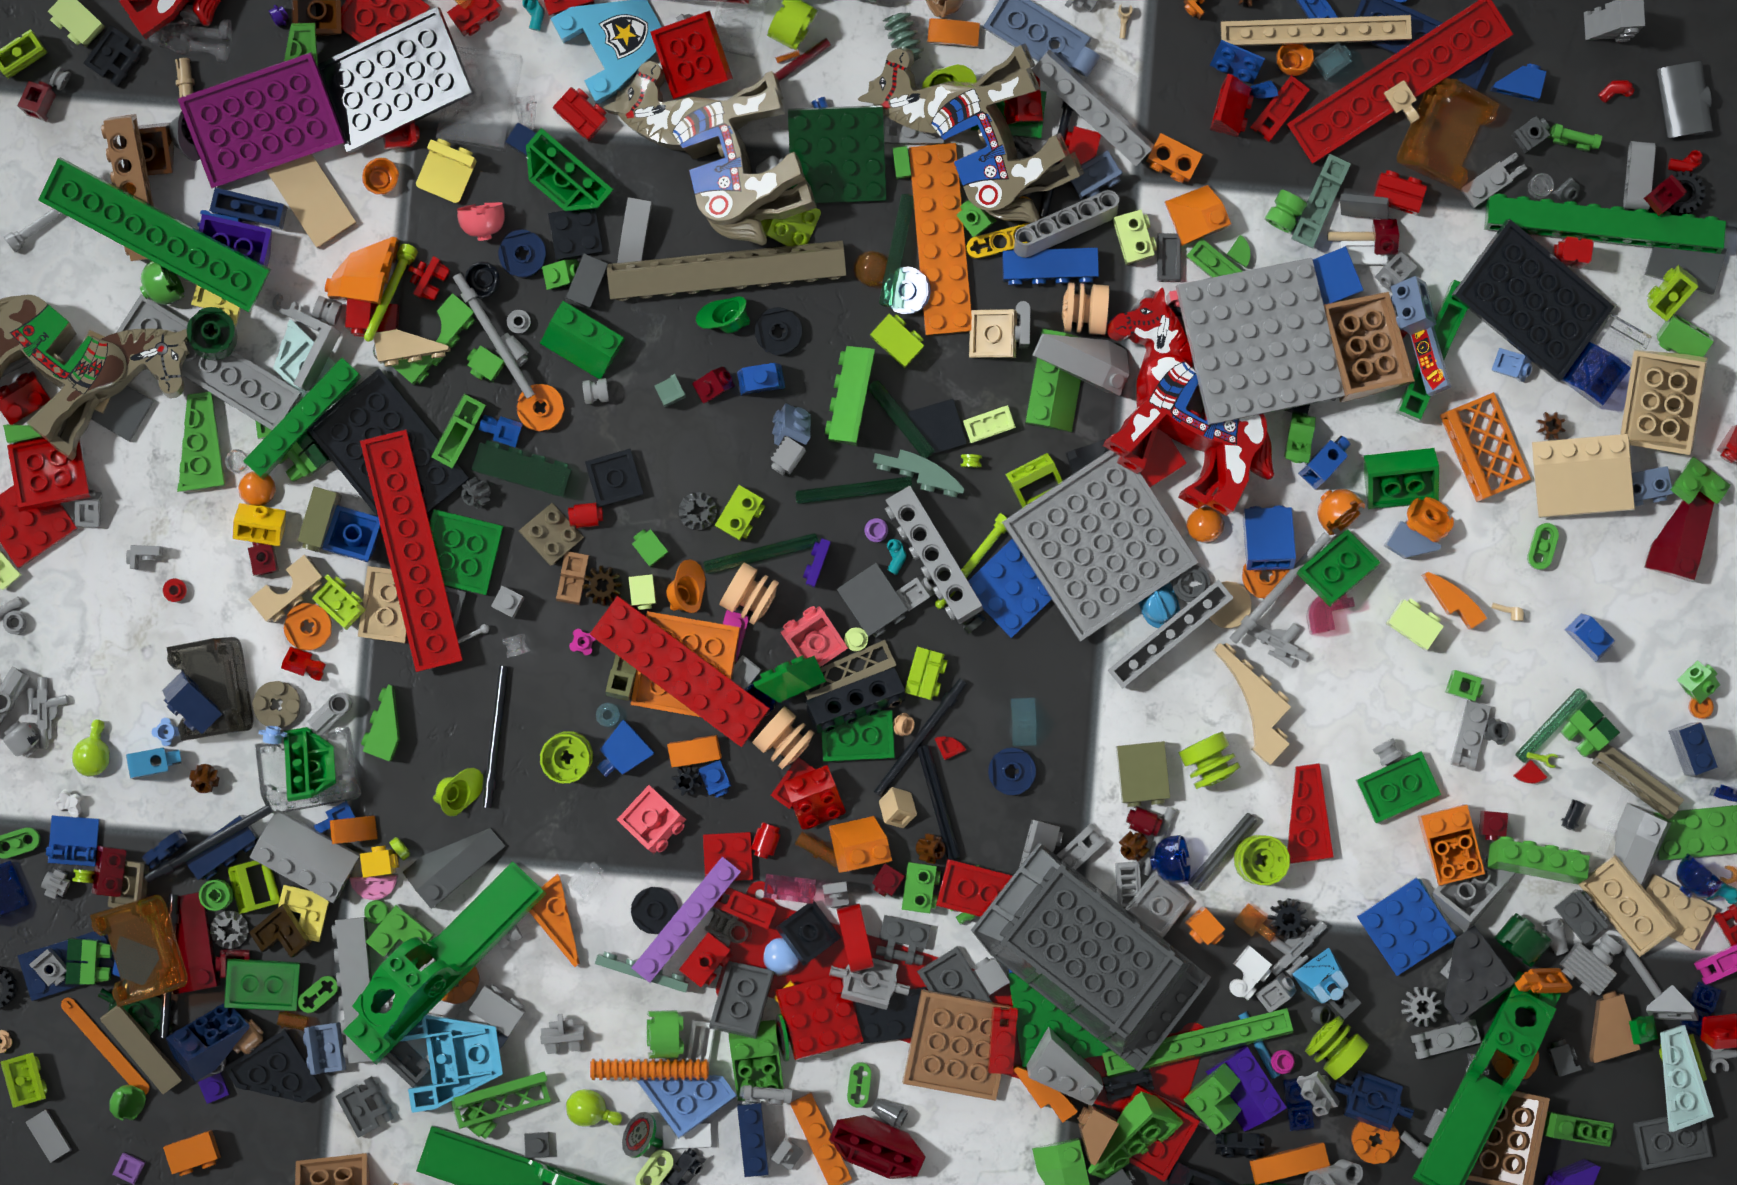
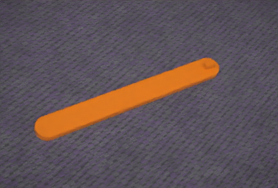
M67 997L63 999L61 1007L126 1082L143 1090L146 1095L150 1090L146 1080L73 998Z

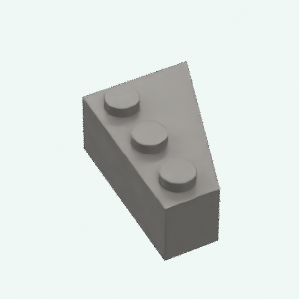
M1615 0L1605 4L1604 10H1601V7L1594 8L1595 11L1584 12L1585 40L1616 39V42H1628L1630 38H1633L1645 27L1644 0Z
M1048 1027L1026 1065L1029 1078L1092 1106L1103 1088L1100 1073L1080 1055L1078 1056L1065 1041H1062Z

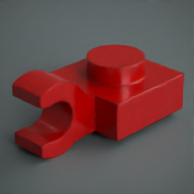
M290 646L282 662L281 669L304 676L305 672H307L314 680L321 681L326 664L321 661H314L311 659L312 654Z

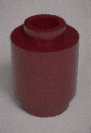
M1136 806L1135 810L1130 809L1126 823H1129L1128 829L1147 836H1157L1163 819L1158 817L1156 813Z

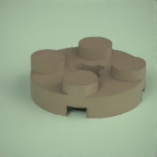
M273 681L262 685L257 690L252 706L256 718L263 725L283 728L291 725L299 716L301 700L299 693L292 685L281 681ZM273 699H281L283 701L280 711L278 709L272 710L271 706L273 703L271 701Z

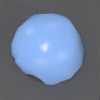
M775 938L767 944L763 961L767 969L774 971L775 975L785 976L797 968L799 959L783 938Z

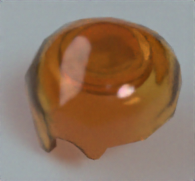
M877 251L863 252L856 258L853 265L855 277L862 284L869 287L881 286L891 274L889 260Z

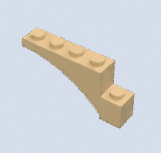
M1218 643L1212 651L1233 674L1248 705L1254 736V746L1251 750L1265 763L1271 765L1289 745L1286 741L1288 736L1279 728L1276 730L1272 728L1290 709L1289 699L1280 691L1275 693L1270 688L1272 683L1263 675L1260 677L1252 672L1254 667L1245 659L1240 661L1234 656L1237 652L1229 644L1225 643L1223 646L1221 643Z

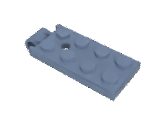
M999 0L983 26V29L1014 48L1026 43L1032 58L1037 62L1050 49L1068 67L1073 68L1085 77L1089 76L1100 58V55L1095 51L1085 47L1091 41L1089 36L1031 0ZM1058 41L1060 43V47L1058 49H1053L1051 47V42Z

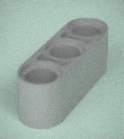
M1631 141L1629 144L1623 207L1625 209L1649 210L1650 206L1643 198L1652 191L1655 143Z

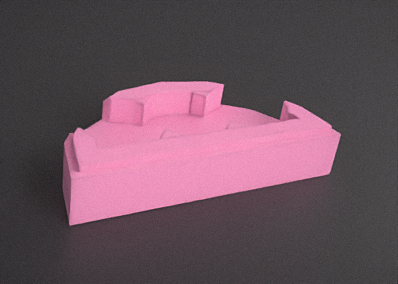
M398 875L364 878L351 877L350 882L358 895L364 899L377 900L386 897L393 891Z

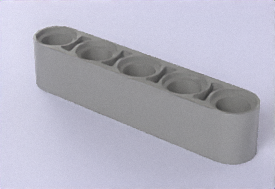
M1106 190L1021 227L1015 233L1014 252L1018 256L1026 258L1113 220L1117 216L1119 196L1113 191Z

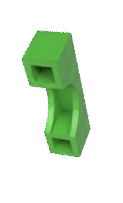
M453 293L437 310L442 328L436 342L452 348L460 339L458 334L463 329L468 330L476 320L473 318L475 316L473 310ZM431 355L422 356V361L408 363V359L399 360V365L392 367L413 385L417 382L421 384L429 375L427 370L432 365L437 366L444 357L432 358Z

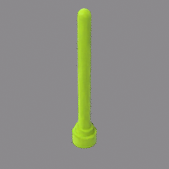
M401 244L397 252L398 263L383 293L381 305L378 304L364 334V339L368 342L373 340L406 266L414 262L418 254L417 249L409 244Z
M1000 513L996 517V522L993 525L995 528L961 569L965 578L969 576L1002 533H1006L1007 530L1002 521L1007 519V517ZM944 598L942 600L938 599L935 602V606L938 609H942L946 605Z

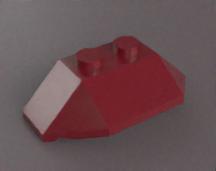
M866 1115L838 1119L829 1138L831 1144H834L836 1150L845 1161L888 1179L908 1176L917 1177L926 1158L909 1133Z

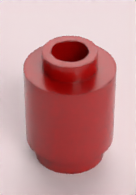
M596 502L576 504L574 507L568 508L570 527L599 526V521H603L602 507H597Z
M762 822L761 827L757 829L751 849L755 850L754 855L768 859L769 855L774 856L780 834H778L780 828Z

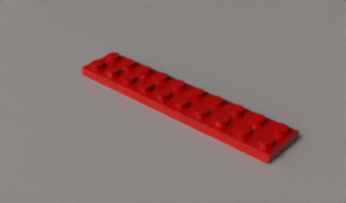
M1478 0L1287 123V126L1313 164L1394 112L1383 93L1404 80L1414 97H1417L1509 38L1513 33L1492 0Z
M402 430L361 440L360 444L415 670L420 672L463 661L407 430Z

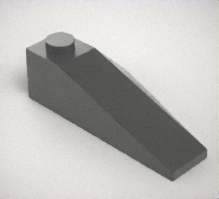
M489 828L421 856L403 871V874L420 897L433 909L506 845Z

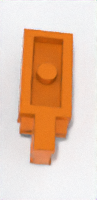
M1532 968L1515 982L1519 991L1526 992L1531 989L1533 993H1567L1572 988L1560 968Z

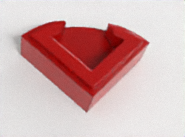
M947 736L934 738L944 760L966 750L954 738Z
M1529 760L1513 775L1514 778L1524 783H1537L1547 778L1532 760Z

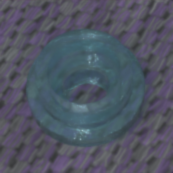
M611 703L600 705L596 711L597 721L605 727L615 725L620 717L618 708ZM606 710L612 712V717L608 720L603 717V713Z

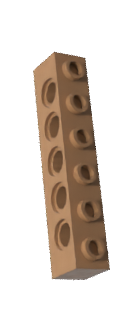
M136 114L107 118L103 121L104 125L101 126L103 138L107 139L108 143L106 156L108 162L112 164V184L154 207ZM118 135L126 138V147L118 144ZM122 159L130 161L132 165L131 170H126L122 167ZM127 182L135 185V194L127 191ZM124 246L126 255H130L131 261L147 259Z

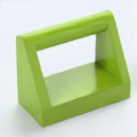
M1048 453L1005 474L1022 508L1047 491L1025 501L1019 490L1020 488L1051 472L1058 484L1062 482L1060 474Z
M257 861L227 868L239 914L280 902L273 871L261 864L271 901L255 905L246 868L259 865L260 863Z

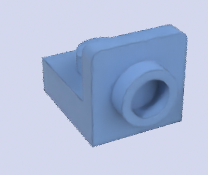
M1499 348L1492 367V371L1516 378L1521 382L1525 381V378L1530 375L1532 370L1531 360L1525 355Z

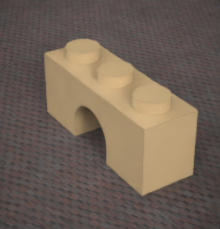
M303 555L286 569L293 582L291 589L287 593L277 594L270 585H265L248 599L266 622L271 620L274 623L285 615L284 610L290 605L295 607L304 600L302 596L310 590L313 593L323 585L321 580L324 579V576L307 555Z

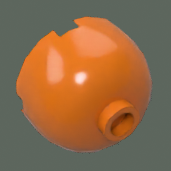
M1338 489L1333 492L1328 490L1320 498L1322 502L1318 506L1317 515L1323 529L1329 535H1334L1335 533L1332 530L1338 528L1342 531L1359 517L1361 513L1358 509L1360 506L1364 509L1365 503L1358 495L1348 489Z

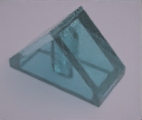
M1035 698L1011 699L1012 746L1036 745Z

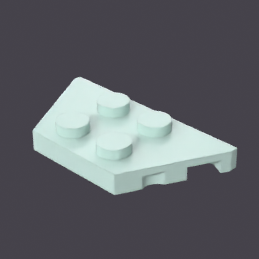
M290 319L273 369L293 388L302 393L301 396L304 397L308 392L293 383L314 341ZM328 357L315 385L336 364L330 357Z

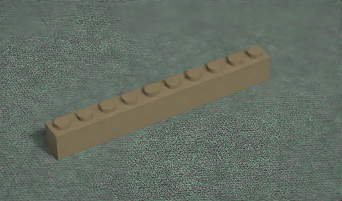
M843 241L607 265L610 299L624 301L630 297L637 296L640 298H650L657 294L672 296L677 292L694 294L706 289L720 291L726 287L743 289L747 285L756 284L757 286L764 287L776 282L791 284L796 280L813 282L818 278L839 279L841 276L846 275Z

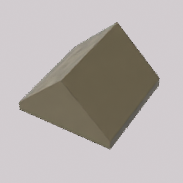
M125 860L121 896H109L108 907L132 911L145 910L148 882L144 875L149 873V866L145 862Z

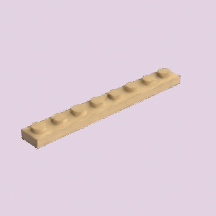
M1411 15L1221 22V40L1235 46L1412 39Z

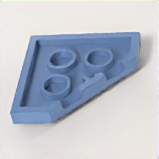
M709 1075L707 1080H704V1078H700V1080H696V1078H692V1080H689V1078H685V1080H681V1078L674 1080V1078H670V1080H666V1078L659 1080V1078H655V1080L640 1078V1080H637V1083L678 1139L737 1097L724 1077L718 1075Z

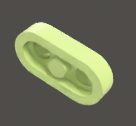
M665 1149L656 1150L637 1174L635 1179L636 1185H647L643 1182L645 1176L652 1178V1183L649 1185H660L673 1166L674 1159L672 1154ZM664 1157L666 1164L659 1165L657 1159Z

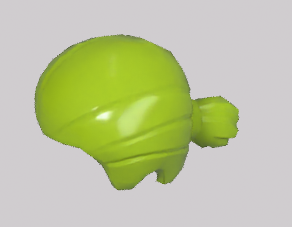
M93 720L90 737L79 741L72 753L73 766L80 774L87 777L102 773L109 764L110 750L100 739L101 733L105 728V724L101 720Z
M589 1089L578 1090L571 1094L566 1102L567 1116L575 1125L589 1127L601 1120H607L612 1125H619L621 1123L622 1114L607 1110L605 1100L595 1091Z

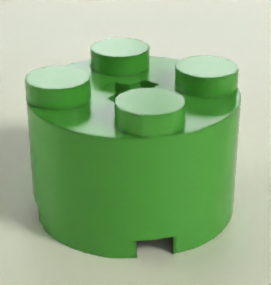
M677 1010L648 1011L647 1015L652 1017V1019H647V1046H650V1050H652V1052L648 1053V1058H678L679 1054L684 1053V1043L679 1038V1031L683 1030V1016L678 1014Z

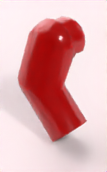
M1628 80L1611 81L1598 94V97L1604 103H1607L1615 94L1630 97L1634 93V87Z
M1693 150L1683 160L1670 158L1668 170L1690 171L1691 173L1700 166L1703 155L1700 151Z

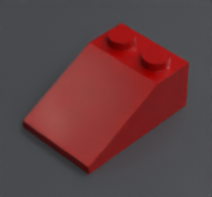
M1227 74L1222 83L1210 130L1238 137L1240 131H1245L1248 118H1244L1245 110L1251 108L1254 96L1250 95L1251 88L1232 74Z

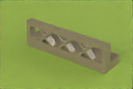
M883 640L821 667L822 672L826 671L825 680L831 684L823 687L824 683H822L818 690L811 693L809 690L805 691L807 699L895 667L896 663L886 641ZM883 646L888 659L879 663L870 660L873 650ZM870 652L868 658L861 656L865 653ZM856 657L866 661L863 670L859 672L848 669L851 660ZM848 661L846 668L839 666ZM868 662L875 664V665H872V666L866 668L867 665H868ZM834 667L845 670L842 678L836 682L827 679L829 670ZM847 672L853 673L852 675L845 677Z
M1609 744L1605 745L1592 761L1593 765L1668 820L1676 814L1679 806L1684 801L1683 798Z

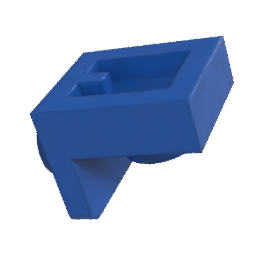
M720 760L698 769L709 795L714 794L715 798L728 793L727 788L731 784Z

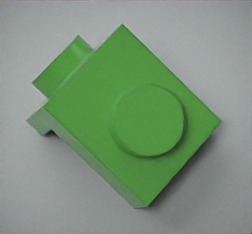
M563 260L542 266L547 290L571 284L579 266L578 260Z

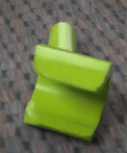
M1528 752L1526 755L1527 758L1543 762L1548 768L1556 767L1548 762L1551 756L1558 758L1556 754L1539 755Z

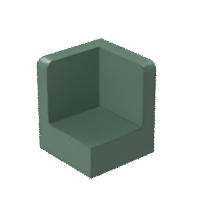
M675 374L671 375V378L654 385L664 407L686 398Z

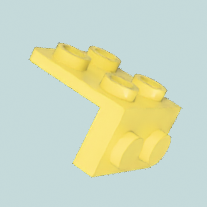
M440 138L437 139V142L430 140L427 147L429 153L416 181V186L453 203H459L477 161L472 157L473 153L461 147L459 151L450 147L451 143Z

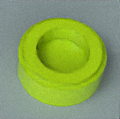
M398 837L389 842L403 861L410 856L411 853Z

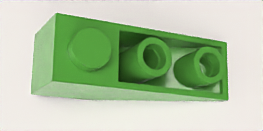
M388 684L387 689L383 687L378 698V701L381 702L378 711H373L370 723L373 724L370 733H365L361 745L364 746L363 752L392 761L400 741L394 686Z
M1547 1111L1543 1135L1556 1139L1610 1147L1614 1123Z

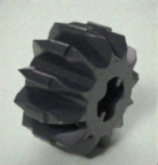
M1287 898L1286 906H1284L1281 900H1278L1279 909L1274 906L1270 907L1276 913L1275 916L1267 915V919L1275 920V922L1269 925V928L1273 929L1278 926L1275 931L1276 936H1279L1284 930L1283 936L1285 939L1289 938V931H1291L1294 937H1298L1296 928L1301 931L1305 930V927L1300 925V921L1308 922V918L1300 917V915L1307 912L1306 909L1303 908L1297 911L1301 904L1299 901H1296L1291 907L1292 900L1290 898ZM1291 912L1293 914V916H1291V918H1293V922H1287L1284 925L1282 922L1284 921V919H1282L1283 914L1288 915Z

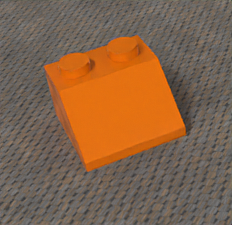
M874 816L829 826L839 873L892 861L888 839Z

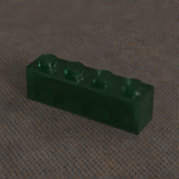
M489 440L486 441V444L479 443L472 471L565 498L572 470L568 469L567 463L555 460L554 464L545 462L546 457L536 454L527 457L522 455V450L509 447L508 451L499 448V443Z

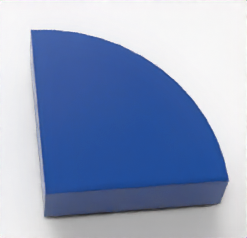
M1271 80L1250 86V94L1256 98L1278 96L1277 88Z

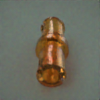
M803 831L800 833L795 842L796 846L798 845L813 854L812 857L815 859L820 858L833 867H837L833 849L826 846L822 840L819 842Z

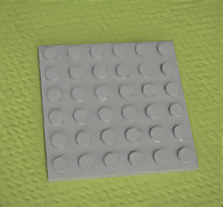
M1312 258L1175 286L1208 425L1345 396Z
M1111 450L1002 521L1005 529L1079 641H1082L1198 563L1141 473L1136 474L1118 464L1117 461L1120 455Z

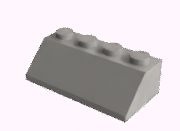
M278 809L262 832L250 855L251 859L332 903L342 893L360 857V854L340 843L332 844L331 838Z

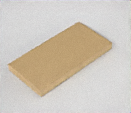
M312 154L266 169L316 248H319L357 223Z
M1616 855L1588 875V879L1578 884L1591 897L1594 904L1606 915L1610 923L1639 957L1677 929Z

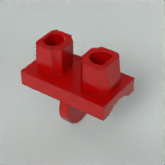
M433 256L425 273H423V270L427 264L420 261L417 268L409 267L408 271L413 273L409 282L416 285L421 277L413 293L416 297L420 299L424 297L432 301L436 300L440 289L430 285L432 279L435 276L445 282L451 272L446 266L441 264L440 259Z

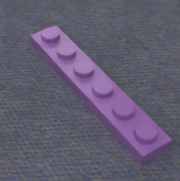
M722 857L631 968L650 983L741 871Z

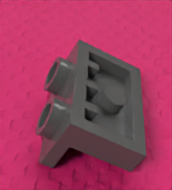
M1575 889L1553 908L1581 942L1587 944L1603 929L1606 930L1609 927L1606 923L1608 918L1600 909L1596 911L1590 904L1593 900L1584 890L1580 892Z

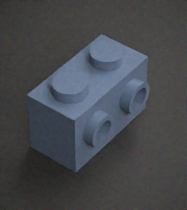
M1414 276L1391 286L1393 294L1391 295V301L1397 310L1396 322L1401 330L1403 329L1413 335L1436 325L1425 281Z
M1668 466L1632 473L1635 507L1644 505L1643 500L1653 499V503L1666 501L1667 496L1673 494L1670 490L1672 485Z

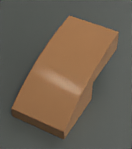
M569 551L565 553L556 601L580 605L583 591L582 585H584L585 581L584 577L586 575L589 555Z

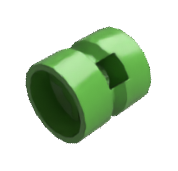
M1280 190L1274 201L1276 207L1270 208L1265 220L1279 230L1291 234L1297 224L1296 216L1302 215L1307 203L1288 191Z
M222 879L207 881L199 891L200 903L203 907L212 911L227 908L234 900L231 884Z

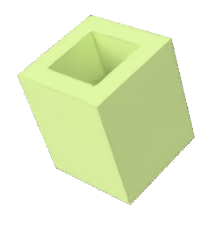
M653 575L629 577L632 606H637L638 610L652 609L651 604H657Z

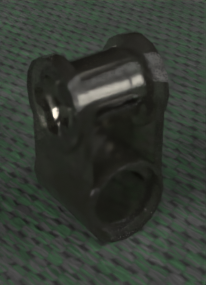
M713 909L712 919L709 925L705 926L704 930L737 944L746 943L751 939L752 929L747 923L734 918L720 909ZM739 926H742L745 930V936L741 940L737 939L734 933L735 929Z

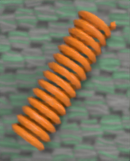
M799 50L790 52V54H783L782 57L781 55L776 58L777 63L800 56Z

